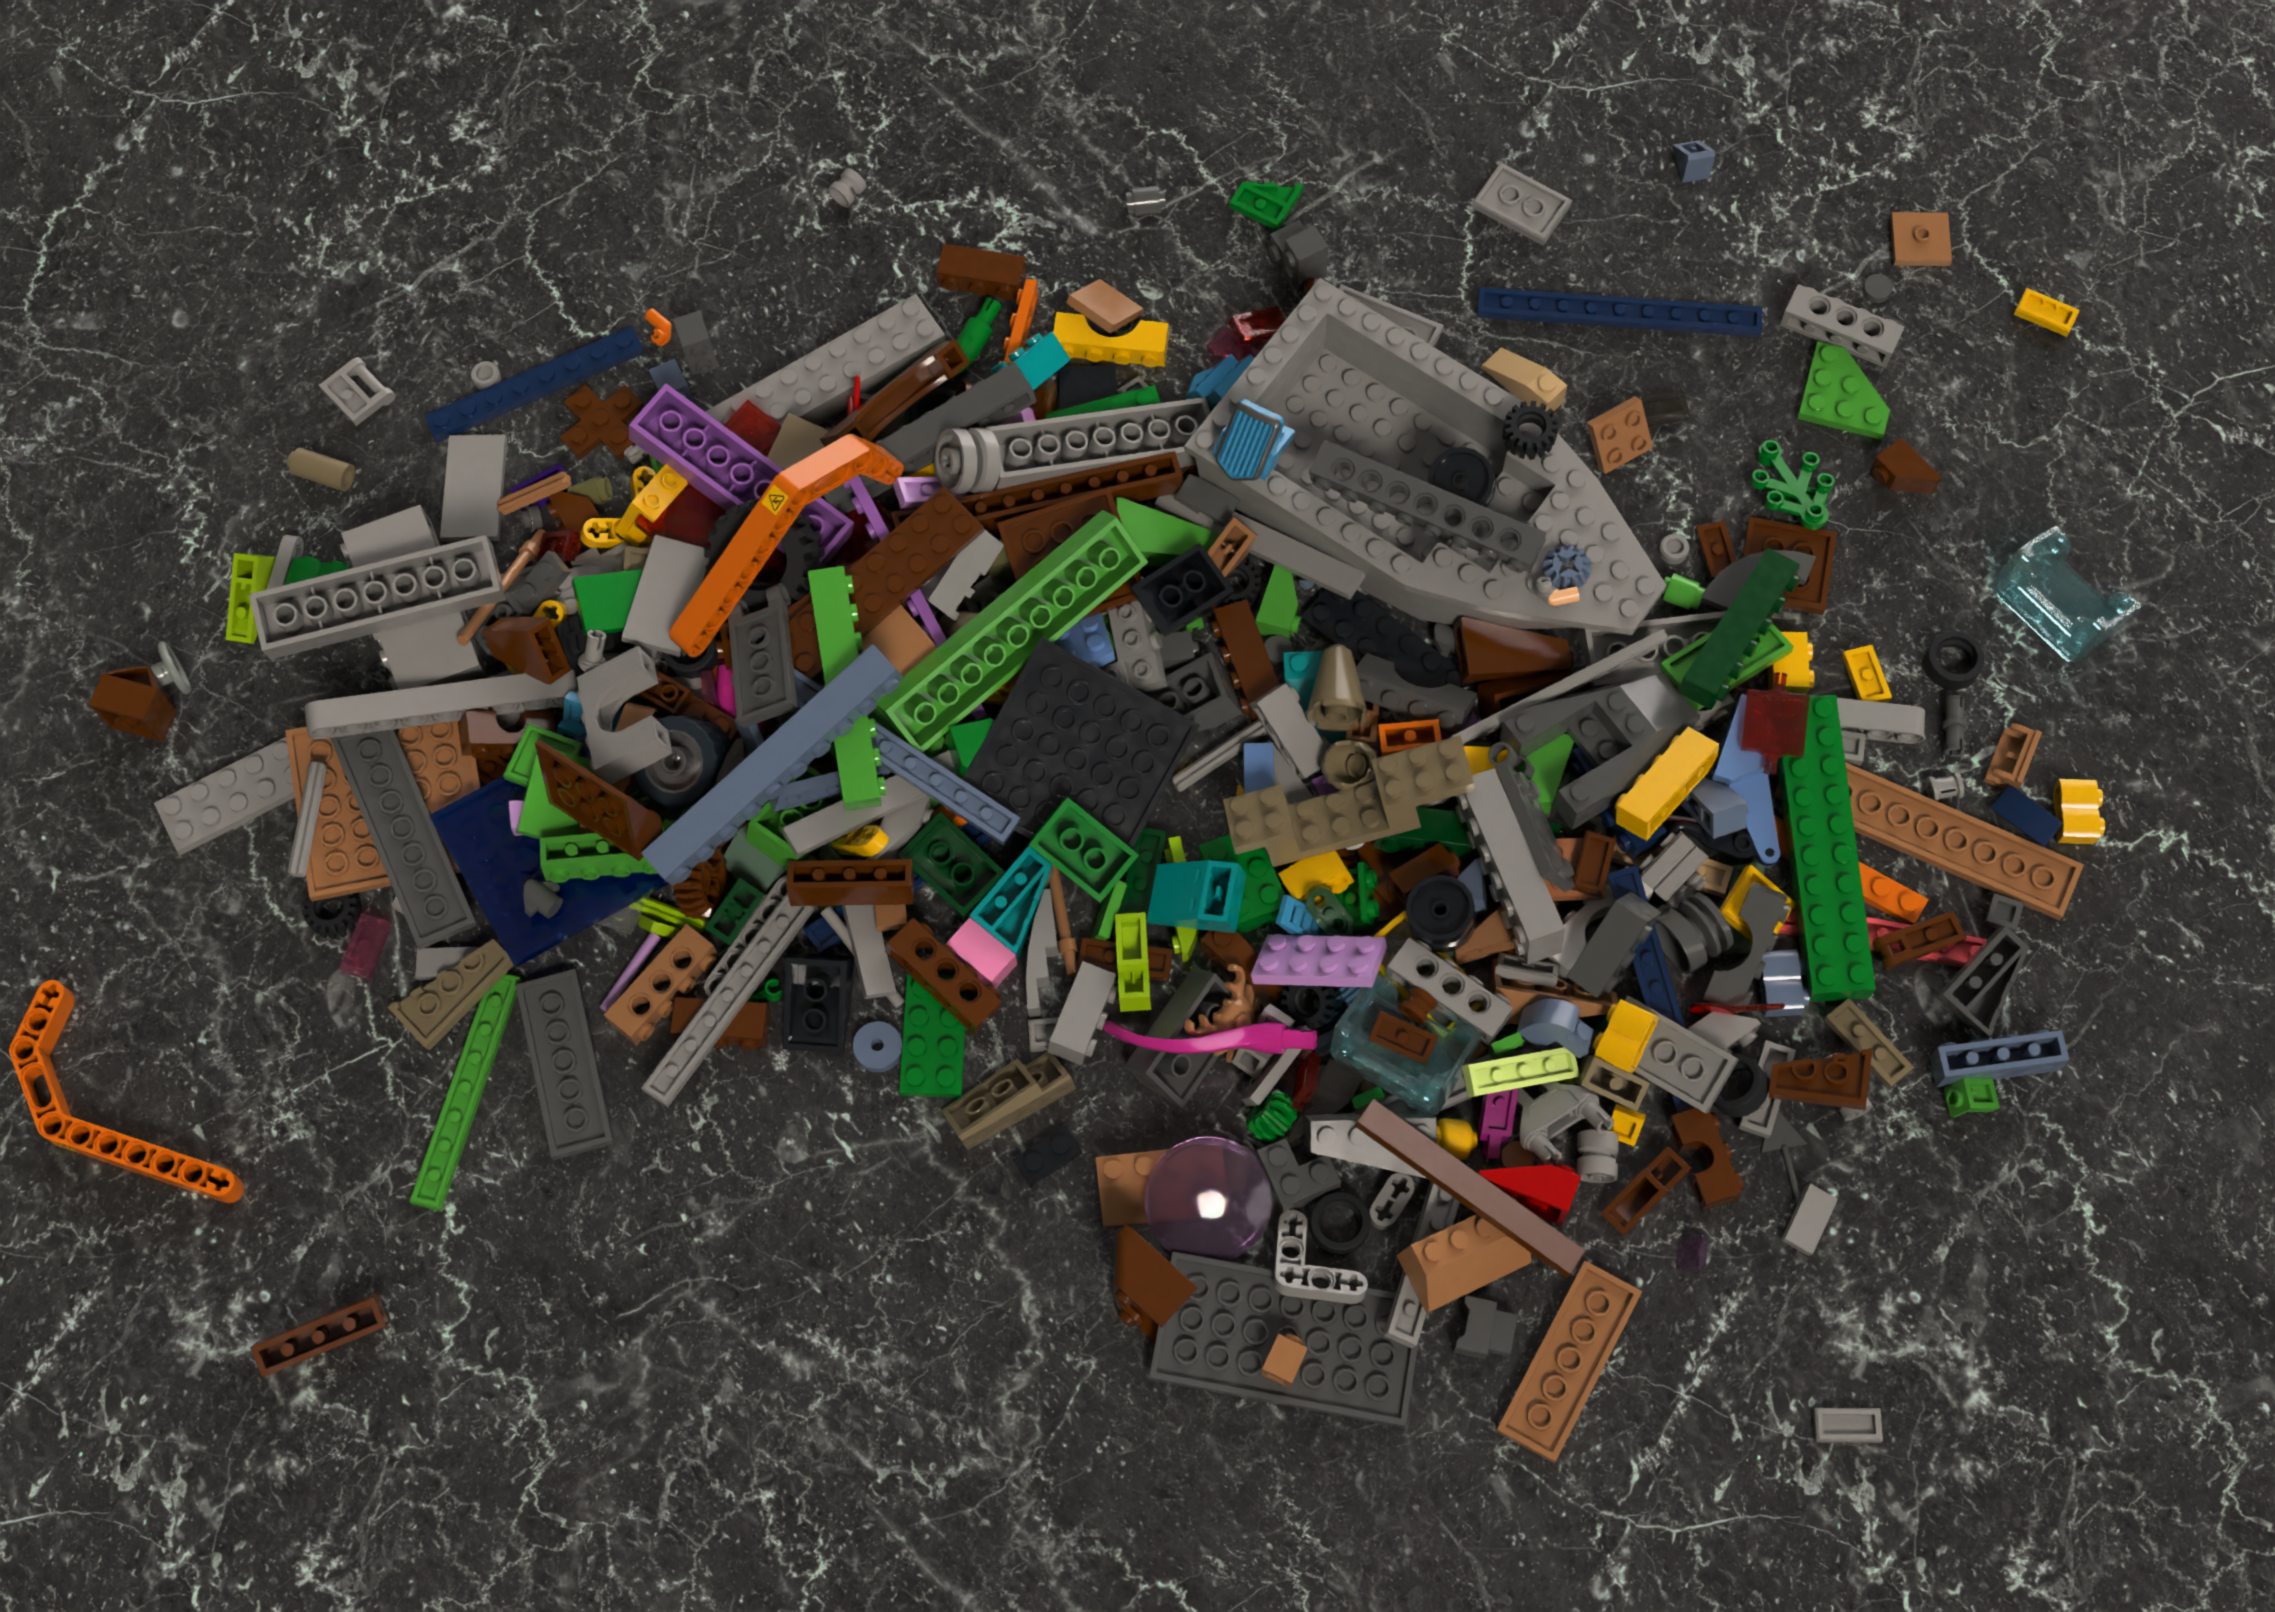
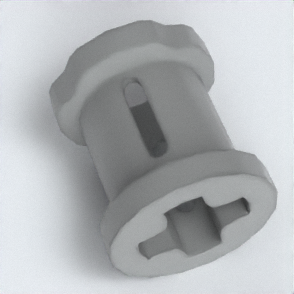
M1952 772L1951 776L1936 779L1933 776L1927 777L1926 792L1928 798L1937 802L1939 799L1954 796L1957 799L1963 798L1964 784L1960 773Z

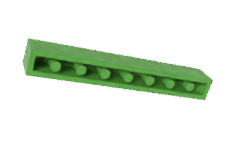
M844 566L808 571L825 686L858 658L857 651L863 650L861 632L854 633L853 622L859 621L856 603L850 604L848 595L854 593L852 575L845 576ZM862 715L853 723L854 726L848 734L842 737L839 736L834 740L845 811L882 806L880 796L886 795L884 777L877 778L876 766H882L879 747L873 748L871 737H877L874 718L868 719V715Z

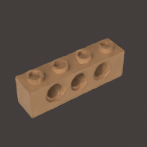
M686 923L607 1010L604 1016L608 1023L636 1046L641 1040H647L654 1032V1026L658 1021L672 1013L675 997H681L690 993L696 985V979L703 972H708L714 966L718 956L714 945ZM691 959L688 967L683 969L677 968L681 960ZM665 981L671 982L667 990L657 991L660 983ZM641 1005H650L649 1010L645 1014H636L637 1009Z

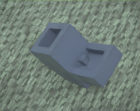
M1542 999L1523 1008L1517 1032H1520L1521 1036L1538 1049L1557 1041L1576 1057L1581 1058L1588 1054L1594 1030L1578 1018L1580 1012L1578 1006L1560 999Z

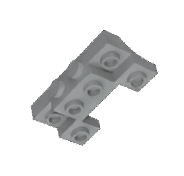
M1138 600L1101 613L1102 615L1109 614L1118 662L1099 669L1140 692H1151L1166 687L1167 681L1160 648L1163 647L1162 639L1156 631L1154 622Z

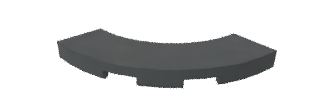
M1773 550L1800 563L1797 574L1801 577L1799 584L1805 585L1816 557L1796 551ZM1766 551L1748 555L1727 566L1707 587L1701 603L1727 611Z

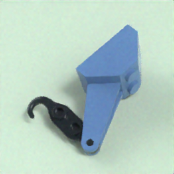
M1741 694L1730 715L1718 751V762L1712 768L1709 780L1732 788L1740 797L1745 799L1749 809L1746 815V828L1742 829V831L1739 830L1713 839L1698 822L1681 820L1669 826L1666 837L1671 832L1675 834L1680 831L1687 832L1708 849L1742 860L1754 856L1758 863L1764 867H1771L1776 864L1781 853L1768 775L1773 765L1775 766L1781 750L1776 747L1779 735L1759 699Z

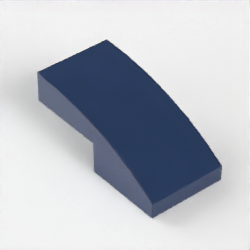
M2011 785L2005 789L1991 807L1996 814L2043 847L2063 825L2062 821Z

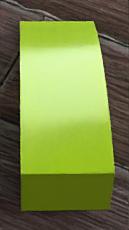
M1146 912L1115 914L1120 1012L1151 1010Z

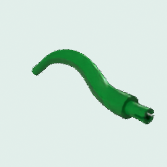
M987 297L976 318L970 317L956 339L970 361L956 375H959L971 365L991 337L993 330L990 326L1002 308L998 301L993 300L991 304L992 298ZM910 412L905 425L910 424Z

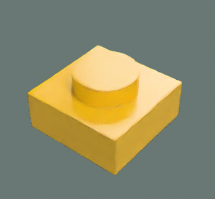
M1616 1104L1611 1116L1614 1119V1125L1609 1131L1619 1135L1618 1141L1635 1146L1646 1115Z

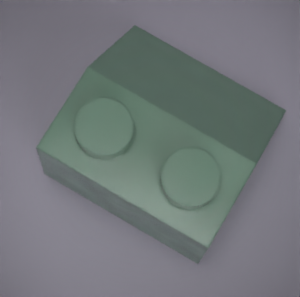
M748 821L736 833L724 854V860L727 862L726 871L735 880L738 881L739 878H744L768 895L776 882L781 877L787 875L788 870L745 841L748 823L750 822Z

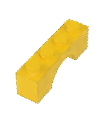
M1056 312L1053 333L1070 359L1082 358L1092 362H1099L1101 360L1112 361L1121 365L1129 363L1142 364L1151 368L1156 366L1165 367L1169 340V323L1140 320L1138 325L1128 334L1119 337H1106L1092 330L1084 315Z

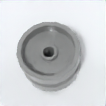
M949 428L941 432L936 443L934 460L936 476L941 488L944 486L951 494H962L968 491L983 493L994 489L1001 471V455L997 439L990 429L970 428L965 430Z

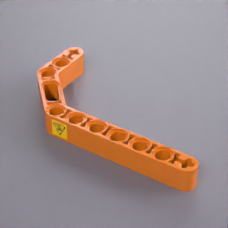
M848 434L780 472L770 483L669 631V638L690 657L699 656L710 644L804 506L859 474L886 485H891L897 477H901L904 465L883 447L854 434Z
M48 980L42 983L9 1049L11 1060L39 1134L56 1146L224 1203H233L239 1200L244 1192V1183L228 1169L71 1116L52 1065L50 1054L74 1007L75 996L57 980ZM47 1020L45 1027L38 1030L39 1025ZM33 1048L32 1054L24 1059L26 1052ZM40 1075H44L51 1093V1102L46 1107L41 1106L34 1087V1082ZM61 1123V1129L56 1134H52L54 1127ZM89 1133L88 1140L80 1144L82 1136ZM118 1142L115 1151L108 1154L109 1147L113 1143ZM146 1151L145 1158L141 1162L136 1163L137 1156ZM174 1161L173 1168L164 1173L166 1164ZM202 1170L201 1178L196 1182H192L193 1175ZM217 1180L219 1183L229 1186L219 1188L217 1185H215V1182Z

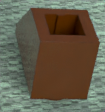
M558 492L549 496L550 503L546 504V507L554 520L559 518L563 525L559 526V529L566 542L572 540L576 549L584 546L580 539V531L583 525L589 519L600 518L591 500L565 492ZM593 528L589 531V533H593L594 538H598L600 533H595Z

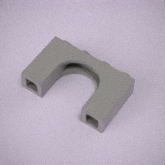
M639 646L577 677L579 688L577 696L583 710L581 719L587 732L585 742L591 754L589 764L592 772L597 777H601L610 784H613L672 754L668 729L652 715L621 731L612 732V722L621 705L631 697L658 684L654 660Z

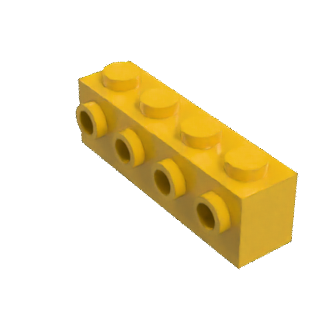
M1687 727L1681 735H1676L1670 742L1666 752L1663 755L1659 754L1656 756L1651 768L1645 775L1640 774L1635 780L1633 788L1627 794L1624 793L1618 798L1615 804L1616 824L1647 841L1718 762L1719 743L1690 727Z

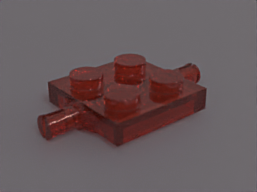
M1780 672L1774 673L1773 690L1748 689L1741 751L1757 752L1765 756L1763 773L1769 775L1770 763H1772L1771 775H1776L1778 758L1784 756L1803 757L1810 695L1792 694L1785 691L1787 674L1782 673L1781 683L1779 684Z

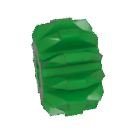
M1279 1089L1270 1091L1261 1104L1253 1106L1252 1111L1248 1113L1246 1126L1259 1141H1263L1265 1144L1274 1143L1280 1136H1285V1132L1291 1128L1292 1123L1297 1119L1296 1114L1299 1108L1286 1093L1281 1092Z

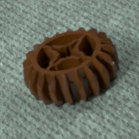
M719 845L714 849V854L707 861L699 862L691 870V875L685 881L674 885L673 896H676V906H679L680 912L686 917H691L692 919L713 917L724 901L723 898L727 895V862L724 860V852Z

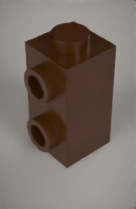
M1438 843L1389 873L1393 892L1406 906L1408 895L1417 883L1426 877L1436 875L1451 876L1457 879L1460 875L1458 867L1461 864L1452 850L1447 851L1441 843Z

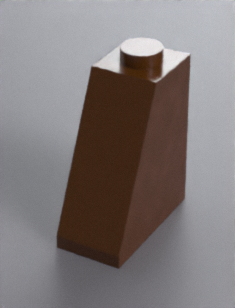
M502 617L482 630L494 658L545 684H552L571 671L549 617Z

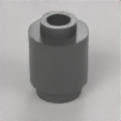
M1158 185L1133 188L1132 192H1125L1128 215L1135 214V217L1160 214L1161 208L1166 207L1164 190L1159 191Z

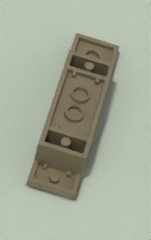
M1461 735L1371 759L1376 781L1352 787L1348 790H1341L1289 804L1283 785L1279 784L1223 799L1235 854L1266 847L1272 866L1276 867L1421 828L1416 806L1476 790Z

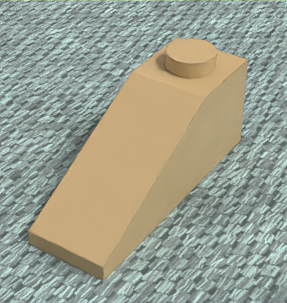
M1500 348L1482 364L1481 368L1518 399L1523 402L1526 401L1528 405L1531 404V401H1536V407H1540L1541 403L1546 405L1545 411H1548L1550 408L1555 411L1564 402L1567 385L1547 368L1504 348Z

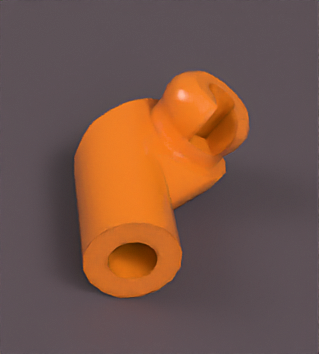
M651 308L644 317L645 320L655 327L651 340L658 346L666 345L671 338L672 324L654 308Z

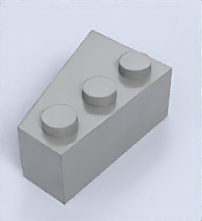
M985 530L919 588L923 596L952 620L956 621L960 615L956 611L957 607L964 597L971 598L975 592L971 586L980 575H986L1004 547V544Z

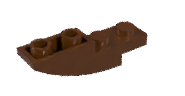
M657 670L658 684L636 695L649 706L657 709L665 717L698 716L699 718L709 719L712 723L721 727V730L727 734L731 746L740 734L734 718L694 696L690 689Z

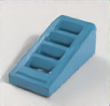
M1283 895L1276 919L1277 925L1291 935L1327 936L1308 912L1304 903L1289 895Z

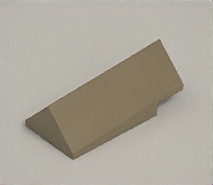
M1046 1051L1026 1066L1017 1058L942 1109L941 1112L966 1149L969 1150L1072 1092L1076 1087L1071 1076L1057 1058Z

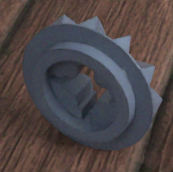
M1558 544L1555 549L1548 550L1542 565L1544 576L1549 577L1552 584L1558 589L1575 586L1579 588L1588 581L1592 570L1590 558L1584 554L1583 548L1579 550L1573 547L1572 544L1568 546H1560ZM1574 560L1573 571L1568 568L1560 574L1562 562L1568 563Z

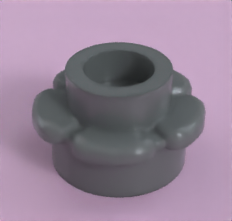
M527 505L525 511H521L524 528H529L531 532H534L535 529L543 528L538 505L531 507Z

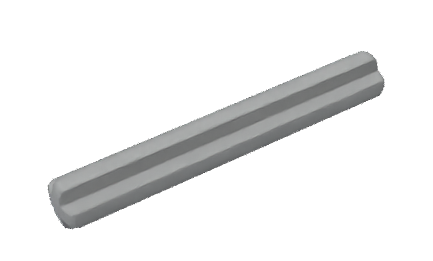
M1257 719L1172 776L1171 782L1179 792L1185 790L1243 751L1244 743H1254L1268 734L1260 720Z
M310 762L288 867V873L293 877H305L327 771V767L322 762Z

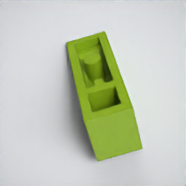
M234 553L226 640L254 644L258 632L249 594L267 589L276 557Z

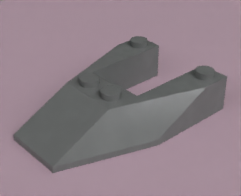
M1661 672L1571 693L1528 707L1503 722L1500 740L1511 746L1516 751L1517 756L1526 757L1567 732L1595 769L1558 790L1554 808L1573 830L1616 804L1622 794H1627L1633 788L1637 777L1640 774L1645 775L1651 768L1656 756L1659 754L1663 755L1666 752L1672 739L1676 735H1681L1687 727L1693 728L1700 719V715L1688 700L1679 694L1680 691L1668 676Z

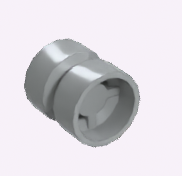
M1596 1130L1578 1132L1577 1152L1582 1157L1577 1159L1576 1174L1581 1176V1181L1589 1183L1617 1181L1618 1164L1616 1159L1613 1158V1156L1618 1154L1619 1135L1617 1133L1605 1130L1606 1133L1599 1134Z

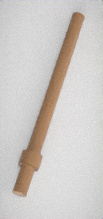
M538 529L532 538L525 541L519 549V555L501 578L504 593L526 564L534 560L540 552L539 547L547 537L545 530ZM498 602L478 608L456 638L460 645H467Z
M1052 865L1054 872L1049 886L1060 937L1058 941L1059 953L1064 957L1067 977H1076L1079 971L1075 955L1078 952L1076 939L1072 938L1059 869Z

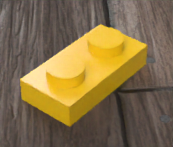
M1873 645L1844 651L1842 659L1857 699L1882 703L1890 702L1892 695Z

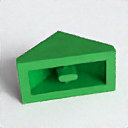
M989 718L949 727L945 740L959 778L963 779L995 720Z

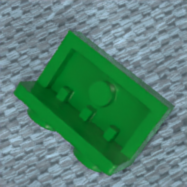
M1364 861L1358 862V868L1348 869L1355 882L1350 884L1345 891L1336 894V897L1354 921L1353 931L1376 928V917L1379 916V904L1374 896V888H1377L1378 885L1376 872ZM1337 918V925H1339L1341 923V919Z

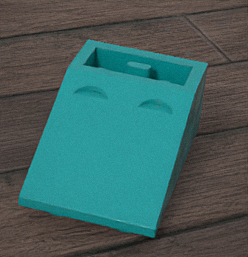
M1213 860L1157 864L1146 923L1236 933L1246 873L1239 863Z

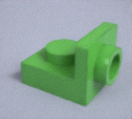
M1962 1078L1944 1087L1950 1117H1958L1967 1112H1993L2000 1108L1992 1078Z

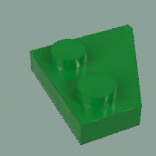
M1242 182L1230 200L1229 208L1277 231L1303 193L1304 185L1295 183V187H1278V183L1267 182L1259 184L1257 182Z

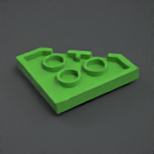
M1817 341L1797 419L1882 440L1890 409L1846 348Z

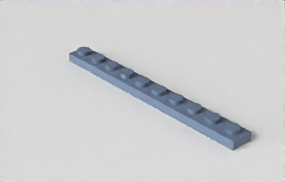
M794 669L798 710H800L823 687ZM875 722L877 737H871L873 748L879 747L882 766L1000 844H1005L1019 824L1020 817Z

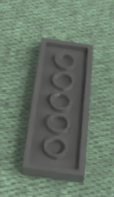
M576 969L516 984L551 1158L557 1160L615 1144L578 972Z

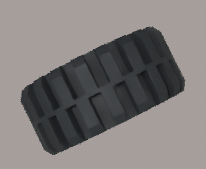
M759 499L734 506L715 521L714 527L716 529L709 531L706 539L708 542H711V545L704 548V557L709 558L710 564L705 565L707 574H709ZM799 513L780 541L785 549L787 558L786 570L782 579L775 583H767L755 577L743 594L742 598L747 602L750 613L768 607L766 588L779 583H783L789 592L791 604L787 607H790L809 594L808 571L823 569L824 564L819 562V558L825 556L824 547H819L817 541L822 538L819 530L815 532L812 530L810 525L814 521L809 515L802 517Z

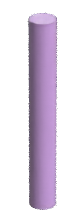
M650 932L600 1005V1009L607 1012L625 992L661 937Z

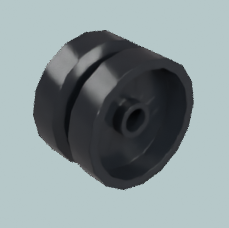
M1458 447L1445 451L1434 461L1428 476L1429 484L1486 508L1494 499L1497 486L1495 473L1486 457L1475 449ZM1462 477H1466V485L1458 486L1456 484L1461 482Z
M1436 875L1426 877L1417 883L1409 893L1406 913L1411 935L1416 941L1424 942L1432 949V952L1438 953L1455 951L1469 941L1475 930L1476 913L1472 893L1464 883L1451 876Z

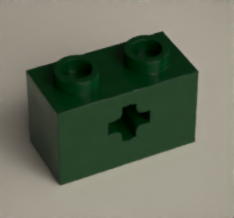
M739 878L705 929L731 946L767 894L744 878Z

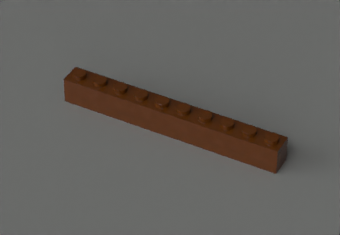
M1173 451L956 499L991 534L999 532L998 522L1107 487L1110 488L1114 502L1116 497L1138 502L1178 493L1182 485L1183 475L1176 452ZM919 507L891 512L892 531Z

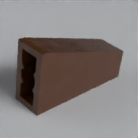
M1468 617L1460 618L1453 626L1461 683L1490 682L1503 678L1570 671L1574 664L1573 651L1569 650L1568 640Z

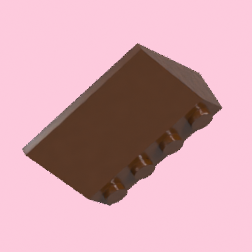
M538 740L535 743L549 803L640 861L644 857L641 852L663 834L660 816L653 810H647L637 803L634 798L617 790L609 782L595 776L587 768L581 767L541 740Z

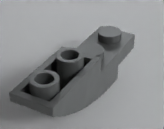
M547 551L514 593H505L506 600L497 603L473 635L488 655H492L482 630L502 617H533L543 602L557 600L560 597L561 593L558 588L571 571L556 552Z

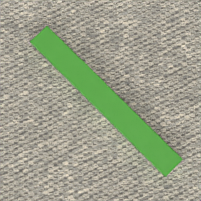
M506 973L480 1000L409 1201L413 1205L442 1212L517 996L515 985L522 982L519 976Z

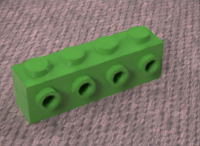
M596 833L540 838V866L546 881L563 883L574 878L595 880L600 876L626 877L631 873L640 872L658 874L645 857L638 861Z

